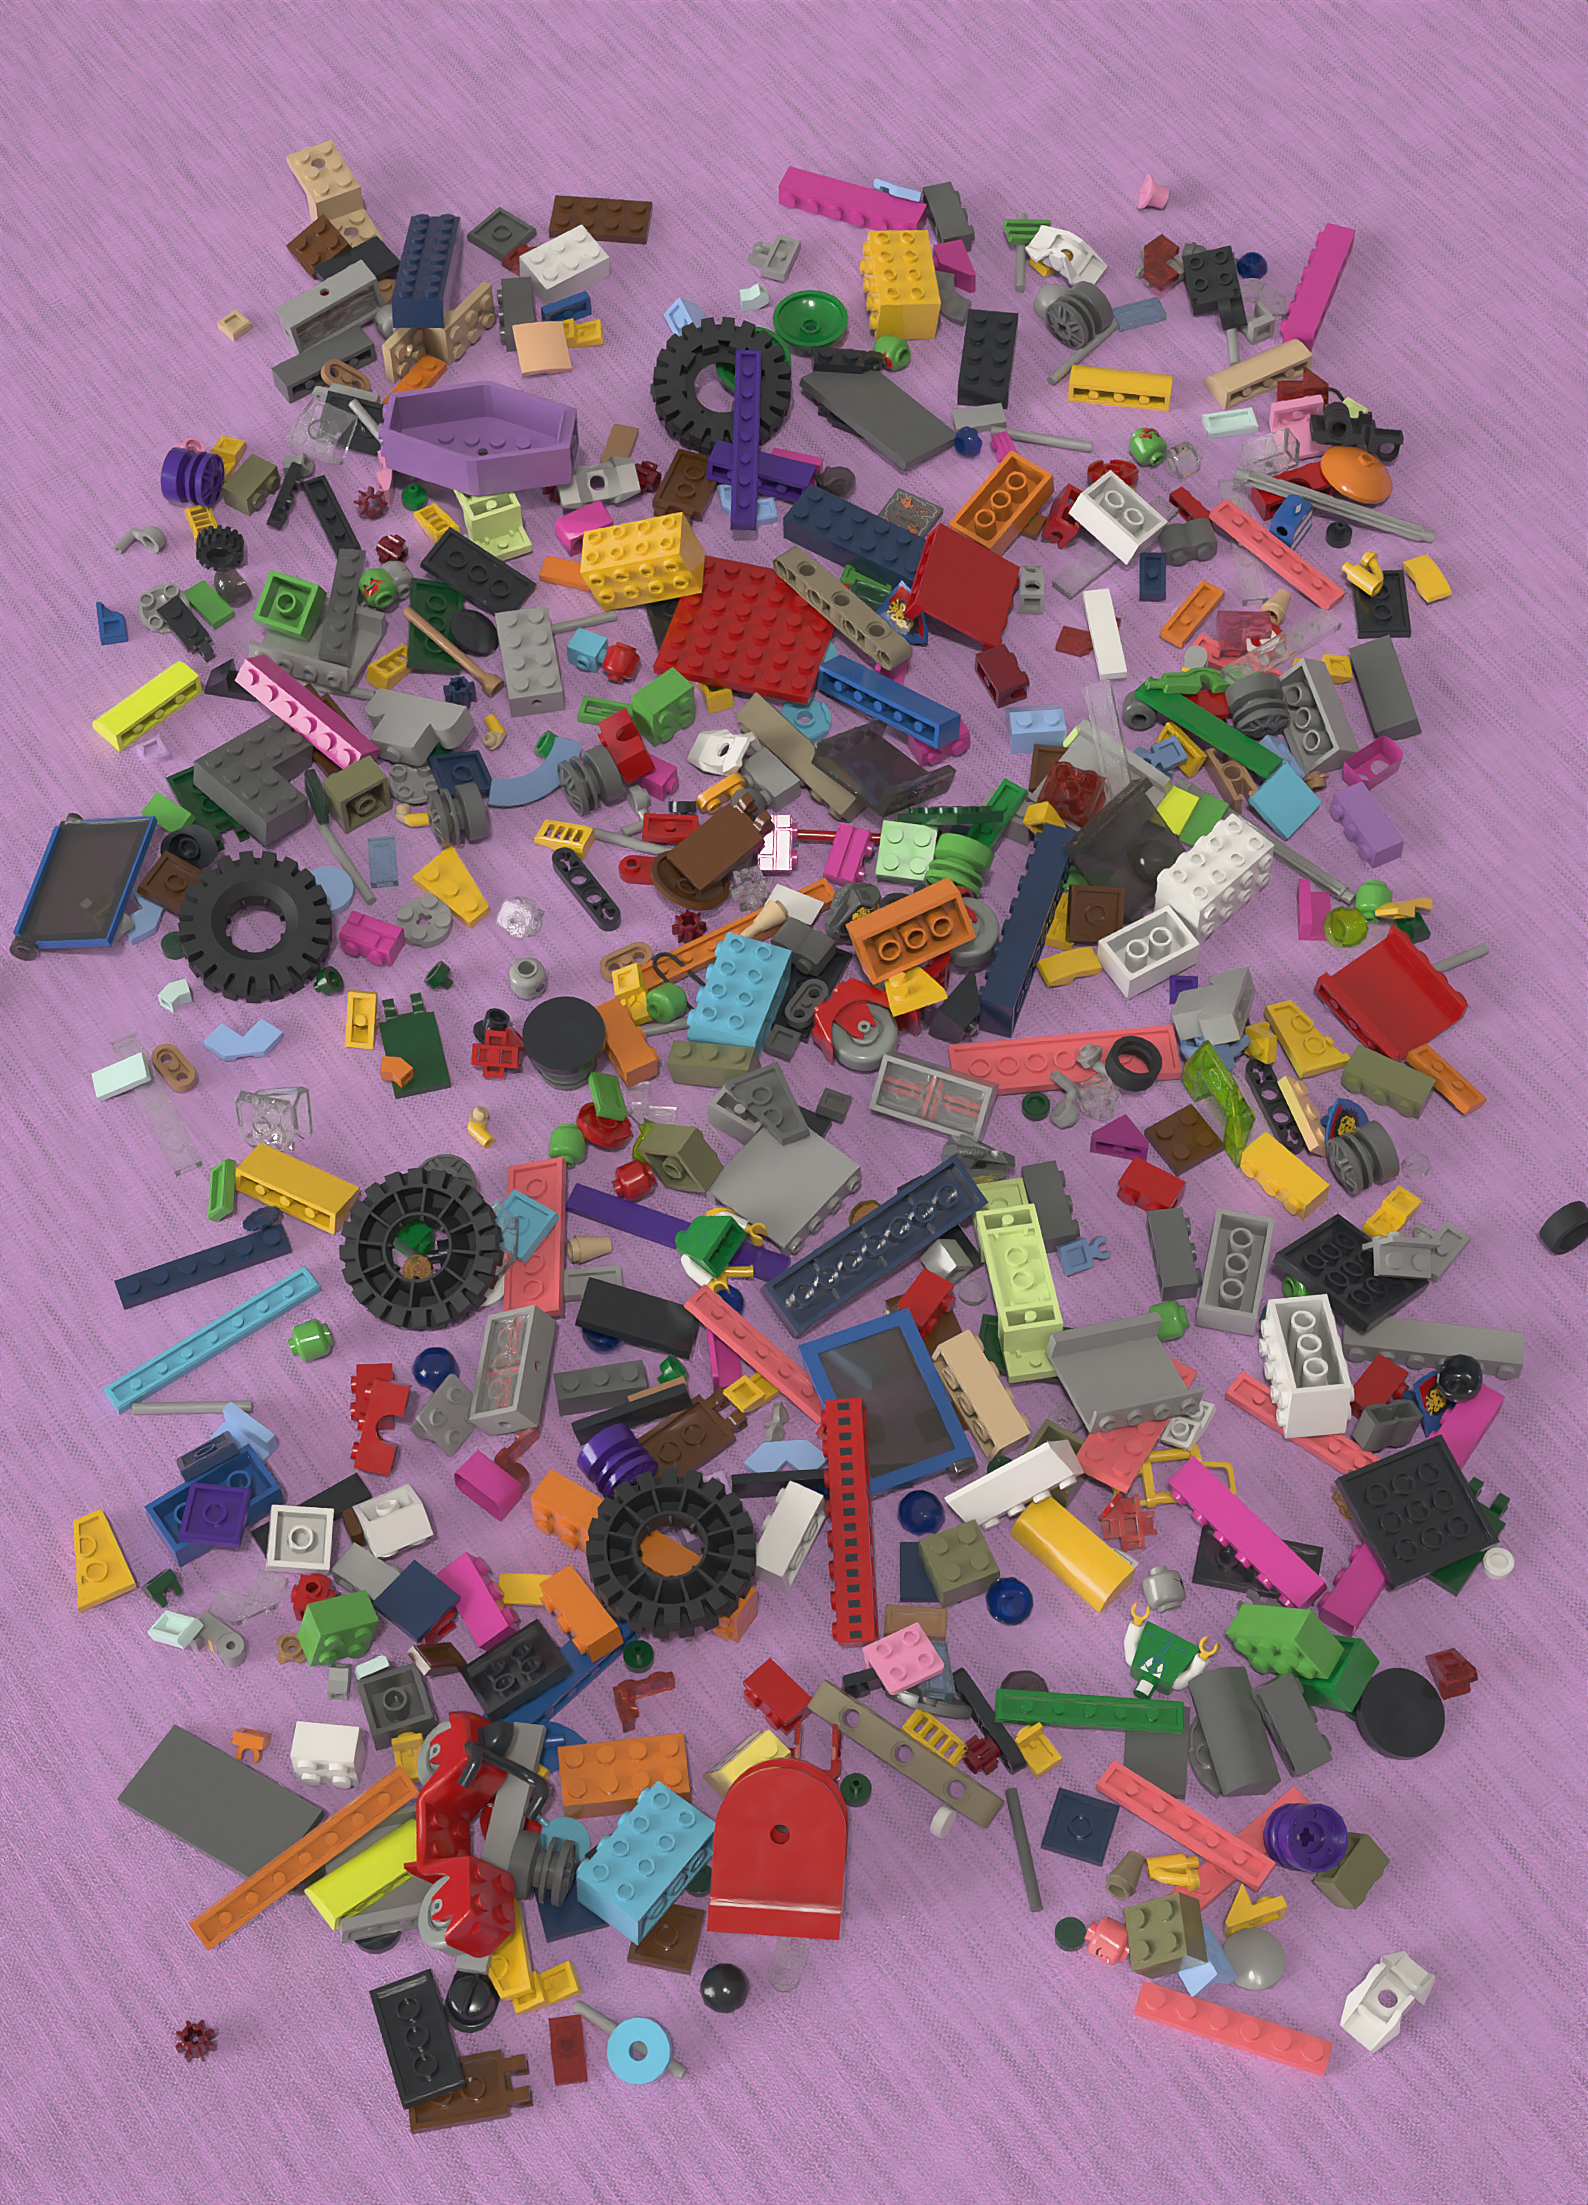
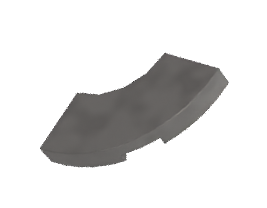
M935 270L941 301L939 313L947 320L964 326L968 316V309L972 305L971 301L962 297L956 291L955 274Z
M916 1686L896 1695L889 1694L887 1690L885 1692L886 1696L895 1701L937 1715L970 1719L973 1710L969 1705L955 1697L935 1694Z
M1197 1714L1189 1733V1763L1201 1786L1210 1795L1218 1799L1222 1794V1790Z

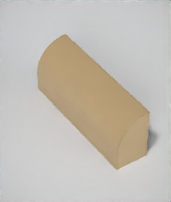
M1292 339L1206 377L1203 384L1222 408L1227 410L1310 373L1313 355L1301 341Z

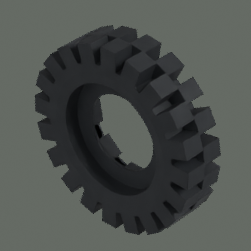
M714 317L701 319V327L696 328L693 322L682 327L681 336L674 333L666 341V350L661 348L656 359V367L654 366L653 402H656L655 411L659 420H665L666 431L672 437L677 434L680 435V444L689 449L694 444L699 445L698 453L711 455L717 440L733 444L734 410L730 412H716L703 406L695 395L694 382L699 372L708 365L729 363L735 366L736 350L762 351L759 445L762 446L771 439L772 431L777 433L783 424L784 415L787 416L790 405L791 369L789 361H784L785 352L779 343L773 346V337L764 329L757 334L755 333L756 325L744 320L741 327L735 326V318L722 317V324H715Z

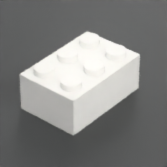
M583 225L519 256L520 276L531 277L532 291L545 306L575 295L609 277V256Z
M1111 470L1084 490L1069 512L1072 517L1126 565L1153 544L1168 523L1164 517Z
M1167 905L1099 940L1097 958L1124 996L1129 999L1170 978V975H1175L1198 962L1200 943L1173 909Z
M792 1481L789 1482L786 1489L781 1488L775 1501L777 1507L773 1515L769 1514L766 1517L761 1529L764 1533L759 1543L755 1541V1579L787 1594L827 1517L824 1496Z

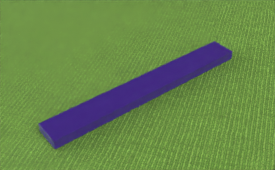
M736 350L730 530L756 531L761 350Z
M576 1183L565 1204V1211L675 1250L677 1246L675 1242L677 1233L681 1230L687 1231L691 1225L690 1222L579 1183ZM743 1241L729 1261L728 1267L753 1265L754 1278L769 1282L789 1268L791 1258Z

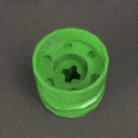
M953 833L942 834L934 850V855L937 859L929 863L928 867L930 870L925 873L923 878L925 883L930 886L949 877L955 886H962L973 890V898L979 899L980 889L985 883L981 876L989 873L995 857L994 853L987 846L969 837Z

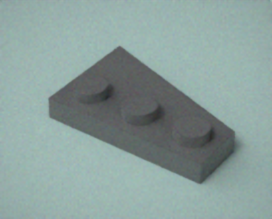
M778 1062L724 1082L725 1088L782 1145L810 1135L809 1128Z

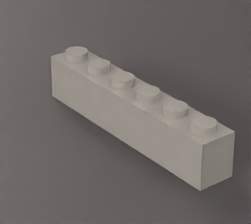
M1344 1317L1341 1344L1344 1358L1354 1362H1361L1363 1360L1373 1361L1380 1353L1395 1364L1407 1365L1414 1369L1425 1367L1441 1370L1447 1357L1464 1354L1472 1356L1480 1363L1482 1374L1494 1375L1502 1379H1512L1520 1377L1523 1367L1525 1333L1387 1317L1367 1332H1363Z

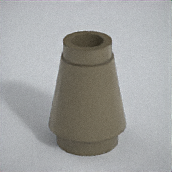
M1128 1851L1127 1855L1106 1877V1890L1110 1895L1120 1900H1127L1129 1896L1135 1894L1145 1862L1141 1854L1136 1851Z

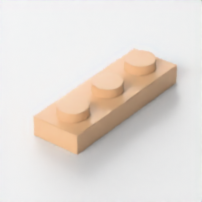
M1284 1076L1277 1083L1309 1151L1326 1157V1129L1322 1127L1318 1117H1320L1318 1109L1311 1103L1307 1095L1309 1094L1307 1086L1301 1080Z

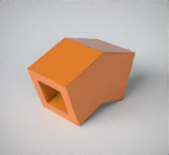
M382 1056L381 1079L394 1081L403 1088L414 1077L413 1067L400 1057Z

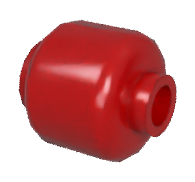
M616 642V645H610L607 648L602 669L609 673L608 679L623 683L624 678H634L640 661V656L636 653L637 648L620 642Z
M638 1159L618 1167L615 1170L616 1179L611 1181L617 1196L624 1195L625 1199L630 1202L651 1194L653 1184L657 1183L647 1162L643 1164Z

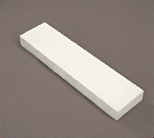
M1109 589L1083 591V602L1100 680L1126 678L1127 668Z

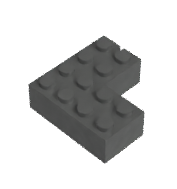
M274 715L195 760L193 784L266 846L307 822L308 798L288 780L312 767L313 744L297 731L293 732V728L279 716Z

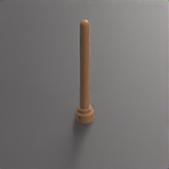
M406 607L403 610V615L480 681L482 691L489 697H494L502 689L504 680L497 674H487L412 608Z

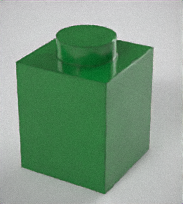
M419 1219L406 1224V1228H402L398 1232L393 1242L395 1249L414 1263L422 1256H427V1251L432 1250L435 1244L432 1229Z

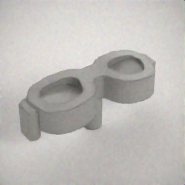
M781 1402L773 1403V1421L764 1422V1427L769 1429L766 1433V1439L762 1441L763 1443L781 1441L784 1438L783 1424L788 1422L789 1415Z

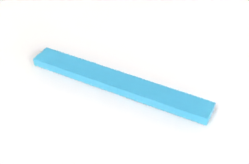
M305 1266L301 1267L104 1387V1394L119 1415L132 1408V1403H140L321 1292L320 1285Z

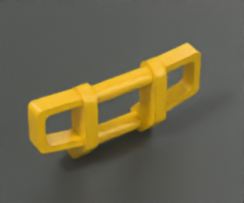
M1197 1443L1189 1451L1182 1448L1152 1451L1137 1475L1141 1476L1144 1500H1140V1507L1150 1509L1156 1508V1505L1178 1503L1169 1494L1171 1491L1155 1493L1151 1463L1190 1459L1192 1456H1195L1207 1469L1224 1470L1227 1474L1229 1490L1235 1495L1236 1486L1233 1466L1229 1462L1202 1461ZM1112 1487L1113 1496L1115 1497L1120 1491Z

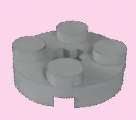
M425 894L422 897L414 898L397 910V926L404 928L405 943L413 946V944L422 945V948H432L443 943L448 938L453 923L452 914L449 907L443 901L438 900L435 895ZM422 919H429V925L427 926L423 923H418Z

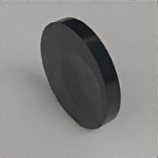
M563 996L546 1000L531 1011L524 1023L522 1038L526 1054L535 1066L547 1073L571 1075L586 1070L598 1060L605 1048L606 1030L603 1018L594 1006L576 997Z
M1390 1668L1374 1675L1366 1685L1356 1704L1357 1721L1363 1736L1375 1750L1392 1759L1411 1760L1424 1755L1436 1746L1444 1731L1445 1711L1438 1692L1426 1678L1409 1669Z

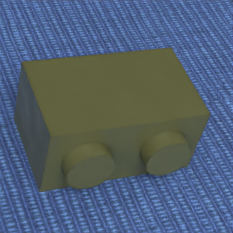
M251 454L222 486L225 504L251 516L256 509L263 505L264 500L277 490L280 484L277 465Z
M1348 1832V1845L1344 1857L1337 1866L1328 1871L1319 1872L1314 1882L1336 1907L1356 1910L1365 1901L1366 1894L1374 1883L1382 1877L1390 1859L1368 1834Z

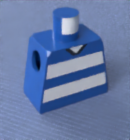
M1296 494L1288 495L1274 514L1269 532L1295 551L1312 527L1313 505ZM1284 531L1288 532L1287 536H1283Z

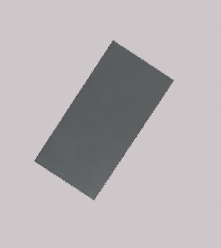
M866 370L862 374L814 371L800 379V387L903 470H907L959 442V434L879 371Z
M175 1724L117 1798L121 1806L244 1879L249 1878L316 1828L325 1816L322 1809Z

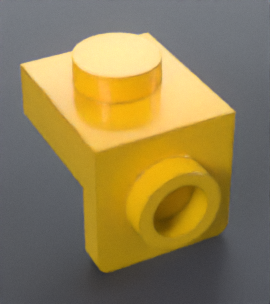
M1262 1021L1245 1027V1033L1248 1034L1251 1044L1244 1048V1053L1265 1064H1270L1276 1061L1277 1035L1269 1032V1022Z
M1040 1722L1034 1726L1027 1725L1016 1734L1015 1739L1016 1745L1025 1758L1027 1768L1036 1779L1060 1764L1063 1758L1043 1734L1044 1726Z
M406 1732L400 1734L397 1738L391 1739L396 1767L400 1765L411 1781L416 1783L420 1782L417 1774V1759L424 1740L422 1733Z

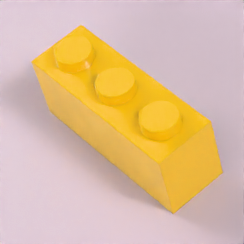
M1265 1131L1242 1151L1239 1166L1243 1173L1260 1183L1265 1192L1281 1201L1286 1210L1291 1214H1296L1304 1220L1327 1200L1330 1185L1268 1132Z

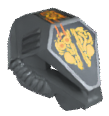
M846 882V885L836 890L831 902V911L823 916L828 936L832 939L840 938L844 939L846 943H852L845 924L879 909L882 897L878 888L868 883Z
M961 1134L959 1137L951 1136L946 1144L943 1145L941 1153L943 1162L955 1154L975 1184L994 1182L1008 1174V1167H1015L1016 1165L1015 1156L996 1150L981 1141L977 1143L964 1134Z

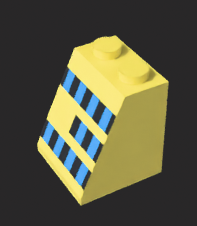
M770 1730L756 1732L742 1740L705 1772L702 1778L724 1799L732 1783L746 1769L771 1758H791V1751Z

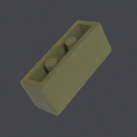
M676 1040L673 1041L666 1063L674 1083L723 1087L725 1081L762 1068L755 1047Z
M1359 1044L1345 1066L1341 1085L1349 1091L1360 1093L1371 1098L1377 1104L1389 1106L1402 1115L1411 1116L1419 1120L1431 1099L1436 1083L1435 1078Z

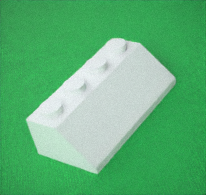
M1068 1440L1047 1442L946 1496L945 1499L965 1523L975 1519L979 1528L982 1527L986 1531L1000 1524L998 1518L1006 1514L1009 1517H1013L1025 1511L1024 1505L1034 1500L1036 1504L1051 1497L1050 1491L1059 1486L1063 1490L1077 1483L1075 1477L1083 1474L1084 1471Z

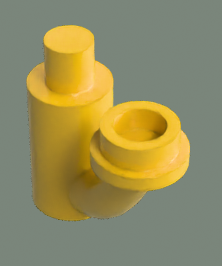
M1367 551L1360 561L1363 567L1359 564L1352 565L1346 562L1342 567V571L1348 574L1347 579L1374 597L1381 590L1384 577L1377 561L1378 554Z
M1184 1852L1145 1858L1148 1880H1157L1165 1884L1187 1887L1189 1893L1194 1892V1889H1200L1197 1855L1185 1857Z

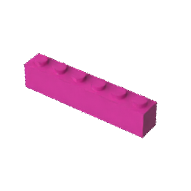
M789 166L779 184V204L875 231L923 230L927 222V204Z
M1327 223L1324 231H1319L1315 243L1317 249L1312 248L1308 260L1310 266L1304 267L1301 277L1303 283L1297 284L1294 294L1296 300L1290 301L1287 311L1289 317L1288 319H1283L1280 327V333L1283 334L1282 344L1292 339H1297L1310 352L1312 351L1353 249L1356 230Z
M264 654L244 660L235 681L339 767L345 769L355 761L369 755L375 761L380 751L379 747Z
M1192 1456L1168 1480L1172 1489L1169 1494L1181 1506L1187 1503L1194 1510L1191 1515L1200 1525L1204 1527L1208 1524L1216 1531L1213 1537L1224 1548L1230 1545L1237 1552L1234 1557L1246 1569L1252 1566L1259 1573L1256 1578L1265 1588L1270 1590L1273 1587L1281 1594L1278 1599L1286 1608L1308 1609L1328 1589L1325 1581L1195 1456Z

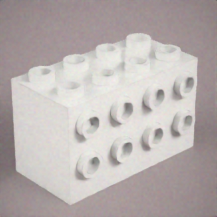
M1233 813L1225 820L1221 819L1216 823L1213 831L1207 836H1201L1188 853L1183 852L1169 869L1165 868L1158 875L1154 912L1169 905L1201 944L1268 884L1271 877V864L1274 860V844Z
M1327 1294L1269 1299L1266 1319L1261 1320L1263 1338L1259 1339V1352L1261 1357L1265 1356L1266 1358L1264 1364L1265 1377L1272 1382L1270 1395L1272 1403H1277L1278 1406L1276 1410L1278 1427H1283L1286 1439L1345 1433L1347 1420H1351L1350 1402L1354 1401V1388L1350 1382L1347 1362L1342 1352L1341 1339L1337 1333L1335 1317L1331 1311Z

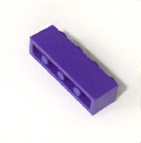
M716 441L708 459L706 479L732 485V443ZM759 451L757 492L796 503L810 484H814L816 466Z

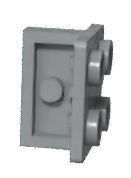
M1389 1232L1388 1237H1372V1242L1362 1244V1251H1373L1374 1276L1426 1280L1431 1278L1430 1249L1442 1246V1239H1431V1234L1426 1233L1406 1237L1405 1232Z
M455 1374L447 1376L416 1415L417 1422L410 1429L417 1438L435 1441L441 1450L451 1457L476 1427V1425L469 1421L473 1396Z

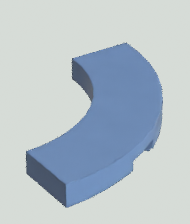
M556 737L549 755L534 771L517 778H492L487 805L513 807L544 797L560 785L557 764L564 760L569 762V758L573 756L578 757L582 742Z

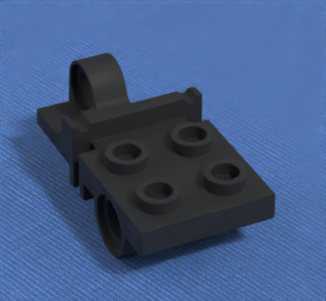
M1231 245L1183 256L1182 260L1194 316L1219 309L1223 331L1248 325Z
M1332 402L1327 405L1324 415H1310L1309 425L1312 441H1316V443L1321 445H1330L1331 442L1341 443L1346 447H1356L1357 444L1364 445L1366 443L1368 453H1375L1380 460L1386 462L1394 460L1399 454L1400 446L1403 445L1404 437L1402 430L1376 428L1375 420L1372 419V412L1364 414L1363 411H1359L1358 418H1350L1349 409L1342 402ZM1390 443L1394 445V449L1392 452L1385 454L1380 451V446Z

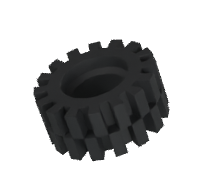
M212 525L208 526V530L204 528L201 530V533H198L196 559L199 560L201 565L205 564V568L210 569L214 567V571L222 568L223 571H227V567L233 570L235 565H241L244 555V539L242 534H238L236 529L231 531L229 526L222 529V525H217V528L214 529Z

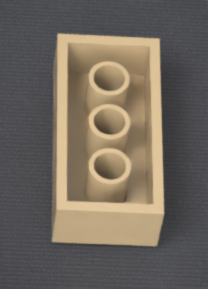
M970 1329L938 1345L931 1360L943 1386L990 1464L1020 1448L1030 1434L1028 1430L1030 1429V1424L1023 1413L1019 1414L1013 1404L1015 1399L1008 1387H1003L998 1379L1000 1375L996 1365L992 1361H988L984 1355L982 1341L977 1335L973 1336Z

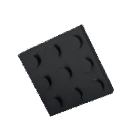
M535 1619L459 1669L482 1709L492 1722L505 1718L511 1711L526 1701L534 1699L538 1693L552 1684L560 1682L564 1676L572 1672L538 1619Z

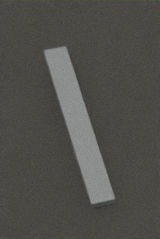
M514 1722V1736L508 1749V1758L536 1773L547 1729L544 1725ZM508 1773L505 1782L497 1791L481 1856L482 1860L505 1871H508L517 1835L520 1830H523L526 1818L524 1813L529 1806L533 1789L531 1785ZM466 1953L458 1955L455 1968L458 1971L488 1975L493 1954L482 1958H474Z

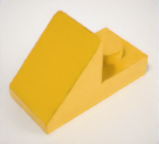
M352 989L348 991L345 1047L374 1049L379 1027L378 1023H380L381 1017L377 1015L378 992Z
M1242 1883L1224 1924V1938H1229L1233 1933L1241 1929L1257 1928L1284 1918L1288 1906L1283 1895L1275 1898L1272 1895L1264 1896L1254 1903L1255 1905H1252Z

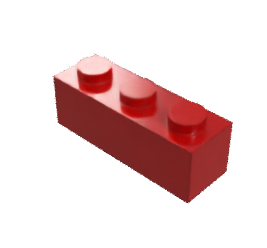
M1183 486L1169 494L1168 504L1184 520L1188 522L1194 519L1207 518L1212 526L1213 521L1208 518L1210 511Z

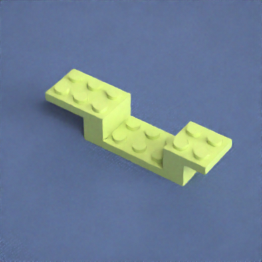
M481 453L479 455L484 456L487 455V453ZM454 490L463 508L465 528L471 541L501 561L532 552V544L522 525L521 506L514 491L477 496Z
M1023 1178L976 1184L988 1203L971 1215L981 1263L986 1262L995 1298L998 1312V1338L1008 1382L1016 1383L1056 1377L1058 1375L1046 1356L1045 1351L1051 1333L1063 1331V1321L1035 1204L1028 1203Z

